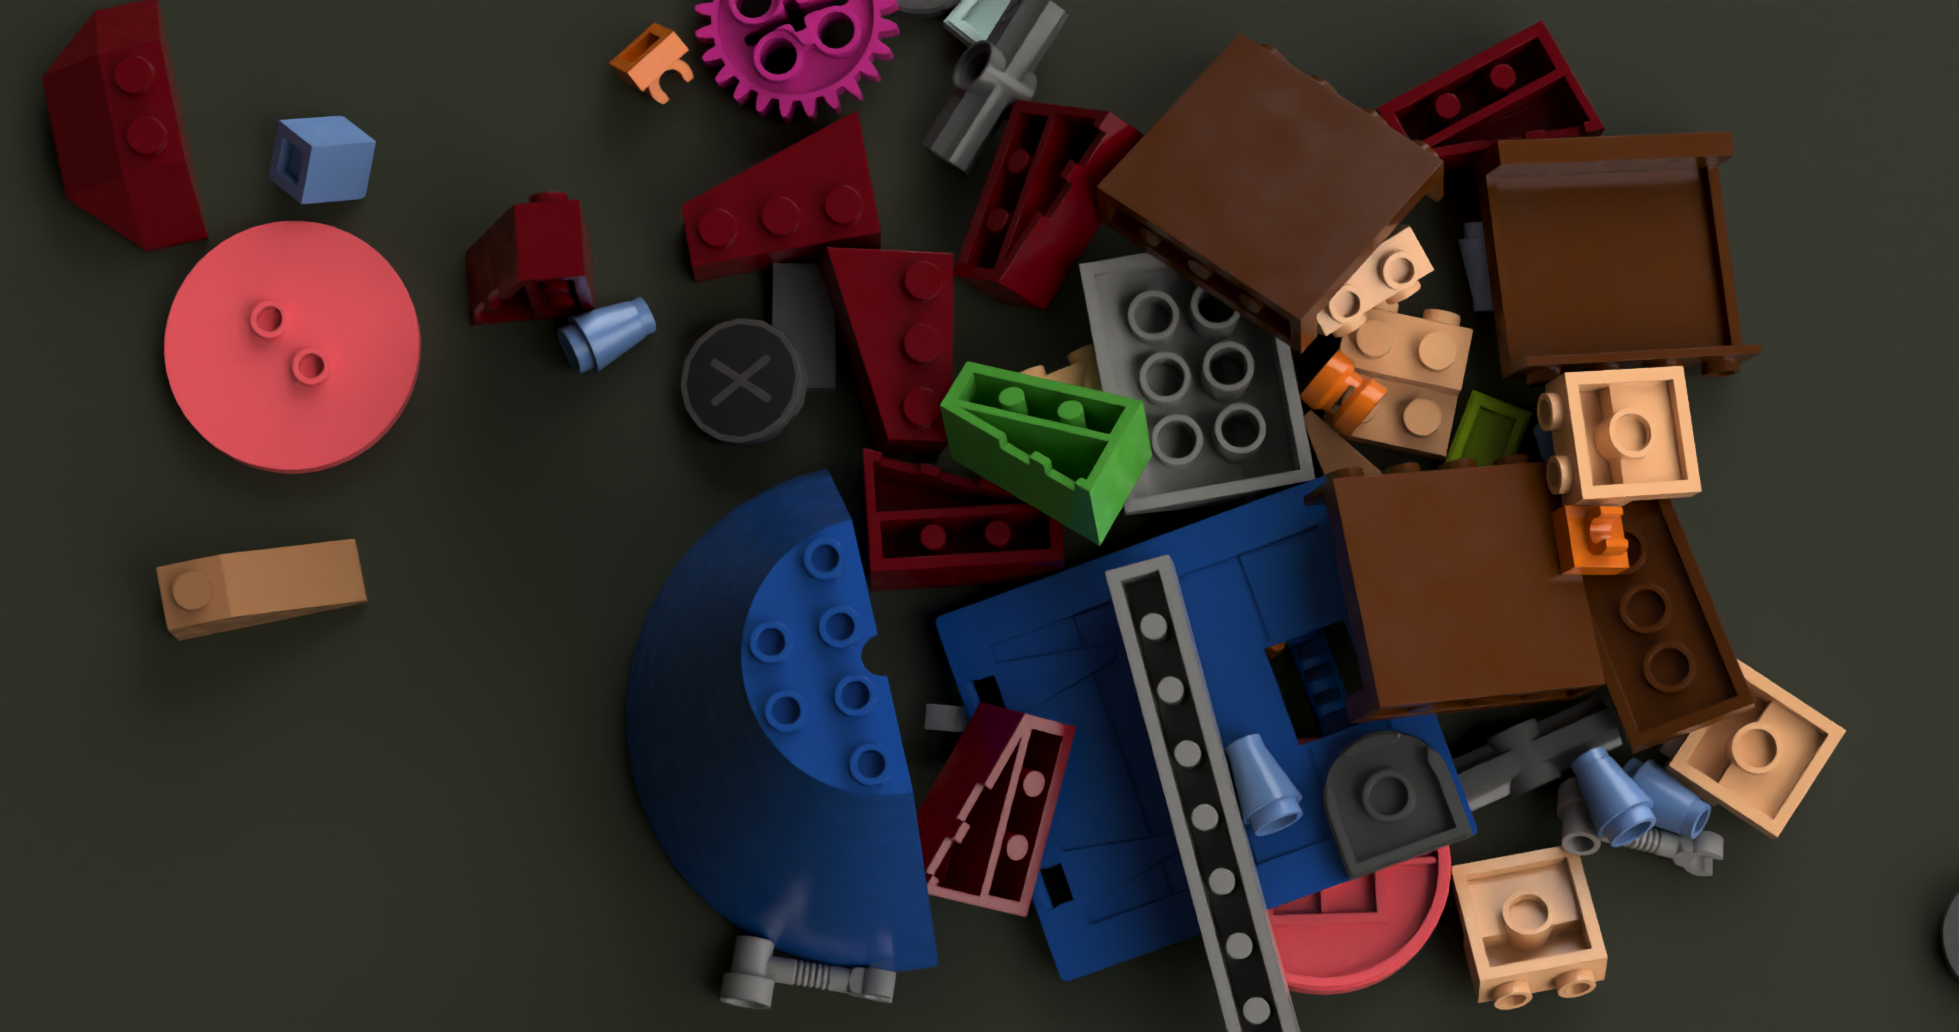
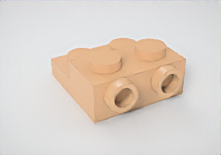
M1399 223L1317 314L1318 334L1328 336L1332 333L1334 338L1347 335L1367 321L1365 312L1383 301H1386L1388 305L1398 303L1410 297L1421 288L1418 280L1432 272L1434 268L1409 225Z
M1383 301L1365 312L1367 321L1362 326L1347 335L1339 337L1336 352L1340 349L1354 361L1355 371L1364 379L1374 378L1388 392L1348 439L1332 426V417L1325 411L1322 420L1343 439L1444 460L1447 454L1458 395L1462 389L1473 329L1460 327L1461 317L1449 311L1425 309L1423 317L1418 318L1399 314L1398 303L1388 305L1386 301ZM1350 386L1337 401V404L1342 406L1355 388Z
M1683 366L1568 372L1545 384L1546 393L1540 395L1537 403V417L1543 431H1552L1555 456H1551L1548 459L1546 480L1552 494H1561L1562 506H1623L1636 500L1692 497L1702 492Z
M1737 659L1755 702L1754 709L1666 741L1662 744L1659 752L1668 757L1663 769L1697 796L1714 807L1718 804L1774 840L1780 835L1846 730Z
M1562 846L1451 866L1450 882L1464 933L1463 948L1478 1003L1493 1001L1497 1009L1510 1010L1529 1003L1533 998L1532 993L1557 989L1558 995L1563 998H1575L1588 994L1595 989L1596 981L1605 979L1608 956L1580 855L1571 854Z

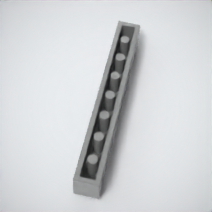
M1167 554L1105 571L1227 1031L1300 1032L1174 562Z

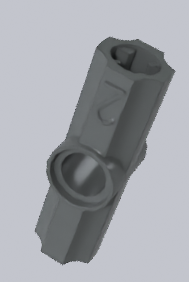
M1011 0L987 40H980L972 44L960 57L953 73V84L956 89L922 141L921 146L942 161L969 176L1003 120H1009L1015 100L1031 102L1037 86V77L1034 71L1068 19L1069 15L1065 10L1051 0Z
M1597 695L1539 722H1536L1535 718L1508 728L1484 740V746L1464 755H1458L1452 758L1471 812L1507 796L1510 800H1513L1561 778L1560 773L1570 769L1572 763L1582 754L1597 747H1604L1607 753H1610L1613 749L1621 746L1622 741L1610 708L1604 703L1601 696Z

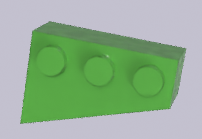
M967 361L940 404L952 460L1099 546L1152 457L1142 400Z

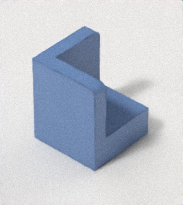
M343 116L279 120L268 178L300 204L362 199L367 192L376 141Z

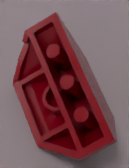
M143 0L96 10L41 77L66 198L147 253L208 240V231L159 0Z

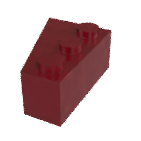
M1543 20L1381 105L1375 111L1386 121L1389 127L1411 141L1420 140L1428 144L1437 153L1439 158L1444 161V173L1475 167L1474 156L1497 140L1601 136L1605 130L1604 125Z
M1015 100L953 276L997 303L1045 311L1102 223L1099 218L1096 186L1140 141L1144 134L1110 111Z
M858 110L681 205L695 283L773 269V263H807L818 261L827 247L881 249V229Z
M541 192L530 195L528 197L529 203L513 204L465 252L470 326L564 319L570 315L596 309L591 239L579 199L568 200L567 194L563 192Z
M827 247L817 264L822 280L825 281L836 315V326L840 339L843 338L854 371L853 380L876 451L882 453L940 455L949 445L940 404L952 386L953 253Z
M863 448L871 592L1034 582L1063 571L1065 559L1062 523L987 479L981 478L978 481L942 472L941 467L925 463L919 466L883 457L882 452Z
M980 702L917 812L929 895L1027 917L1073 742L1075 726Z

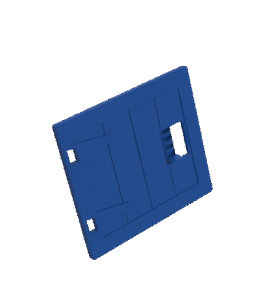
M1324 476L941 615L936 619V627L969 721L980 704L974 682L983 681L995 676L1006 709L1076 727L1032 895L1055 965L1063 981L1081 978L1201 934L1105 571L1167 554L1170 556L1177 572L1224 750L1228 745L1240 738L1259 734L1267 750L1302 795L1299 805L1303 816L1289 827L1273 834L1256 836L1251 825H1245L1267 910L1350 881L1325 814L1323 791L1327 774L1334 760L1348 744L1364 735L1379 731L1405 733L1404 735L1409 734L1417 737L1437 751L1449 769L1473 836L1477 834L1474 817L1436 714L1369 721L1361 724L1349 723L1344 699L1347 697V693L1323 628L1344 621L1354 650L1355 645L1326 505L1305 506L1303 499L1305 495L1326 483ZM1286 642L1290 649L1321 738L1303 745H1299L1265 649ZM1227 758V762H1228V765H1229L1231 777H1232V780H1233L1232 771H1231V767H1230V762H1229V760H1228V758ZM1061 864L1074 900L1060 904L1054 909L1040 869H1048Z

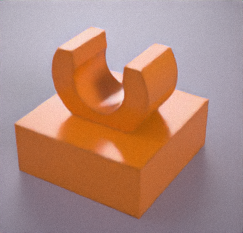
M655 22L608 63L624 83L644 91L648 97L661 104H665L670 100L659 85L660 77L665 71L672 69L677 77L687 83L693 79V73L689 65L679 59L689 49L673 30Z
M1564 505L1552 512L1561 575H1617L1630 568L1627 555L1629 545L1628 539L1624 537L1621 518L1623 509L1621 506Z

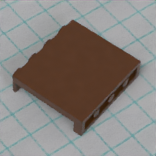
M1240 33L1096 186L1100 222L1302 354L1317 337V314L1425 195L1437 203L1443 197L1444 161L1439 158L1437 153L1428 144L1420 140L1411 141L1389 127L1386 121L1374 110L1366 107L1360 109L1338 95L1333 86L1325 79L1316 75L1308 76L1289 64L1285 57L1274 47L1268 44L1259 45Z
M1731 131L1497 140L1474 156L1502 380L1526 378L1527 387L1543 388L1545 384L1568 372L1683 366L1684 370L1701 369L1703 378H1720L1740 373V364L1762 353L1761 344H1742L1718 165L1735 156Z
M1515 454L1493 461L1492 466L1476 467L1475 459L1463 458L1437 466V470L1420 471L1418 463H1403L1385 468L1381 471V475L1364 476L1363 468L1360 467L1344 468L1326 474L1324 476L1326 483L1303 497L1305 506L1326 505L1363 689L1344 698L1349 723L1574 700L1606 684L1582 575H1561L1552 512L1562 507L1561 494L1554 495L1548 488L1546 480L1548 461L1531 462L1529 454Z

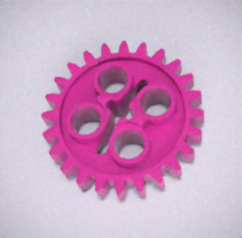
M713 0L712 3L695 5L697 15L711 22L710 25L695 31L696 38L703 44H715L714 47L702 56V59L707 67L725 65L715 77L719 87L724 89L738 82L733 96L738 105H744L755 95L757 96L756 111L760 117L765 118L774 104H777L785 123L791 122L796 107H803L810 121L816 122L818 104L824 102L828 104L836 115L841 114L839 96L845 92L861 102L864 98L857 82L863 77L871 82L879 83L882 79L872 64L874 59L892 61L894 57L892 50L882 43L881 39L899 36L900 33L896 23L883 19V16L899 10L897 0H849L842 6L835 5L830 7L828 6L835 2V0H772L769 10L757 18H749L741 14L742 4L745 0ZM800 9L801 13L805 16L806 28L795 32L794 28L790 25L789 13ZM836 23H848L855 29L850 43L837 49L829 48L823 44L824 33L830 26ZM754 34H767L753 46L746 44L747 38ZM786 48L797 53L796 63L788 72L777 75L766 71V61L774 51Z

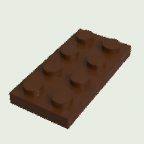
M1670 498L1636 500L1621 506L1623 509L1621 518L1624 537L1628 539L1629 545L1627 555L1630 568L1617 575H1582L1606 683L1605 687L1632 754L1752 710L1755 706L1753 697Z

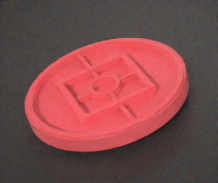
M280 221L255 226L235 234L209 251L195 265L180 286L171 305L164 337V357L170 387L178 405L196 431L209 444L231 459L252 468L283 474H302L332 468L355 458L376 444L392 428L407 406L416 384L421 360V335L415 307L405 285L393 267L378 251L358 237L333 226L308 221Z
M1321 737L1298 739L1299 745H1303ZM1449 846L1268 910L1289 990L1316 995L1342 994L1374 985L1404 967L1425 945L1444 910L1451 879Z

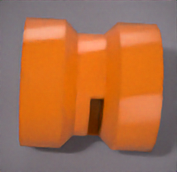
M1339 349L1300 394V399L1313 410H1324L1332 417V426L1348 439L1388 390L1374 378L1364 379L1355 371L1354 361ZM1350 386L1355 388L1342 406L1337 404V401Z

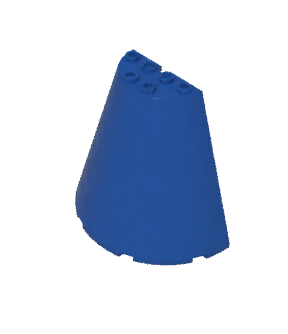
M825 468L794 477L764 490L733 509L709 528L685 553L666 579L650 607L638 637L630 668L626 699V738L631 771L640 803L650 826L672 864L689 886L711 908L747 935L771 940L775 950L804 961L815 962L816 964L822 963L823 965L828 964L829 966L835 965L848 968H875L892 972H907L938 967L939 963L914 794L887 676H878L869 672L861 659V653L865 644L872 638L877 637L878 634L851 516L828 469Z

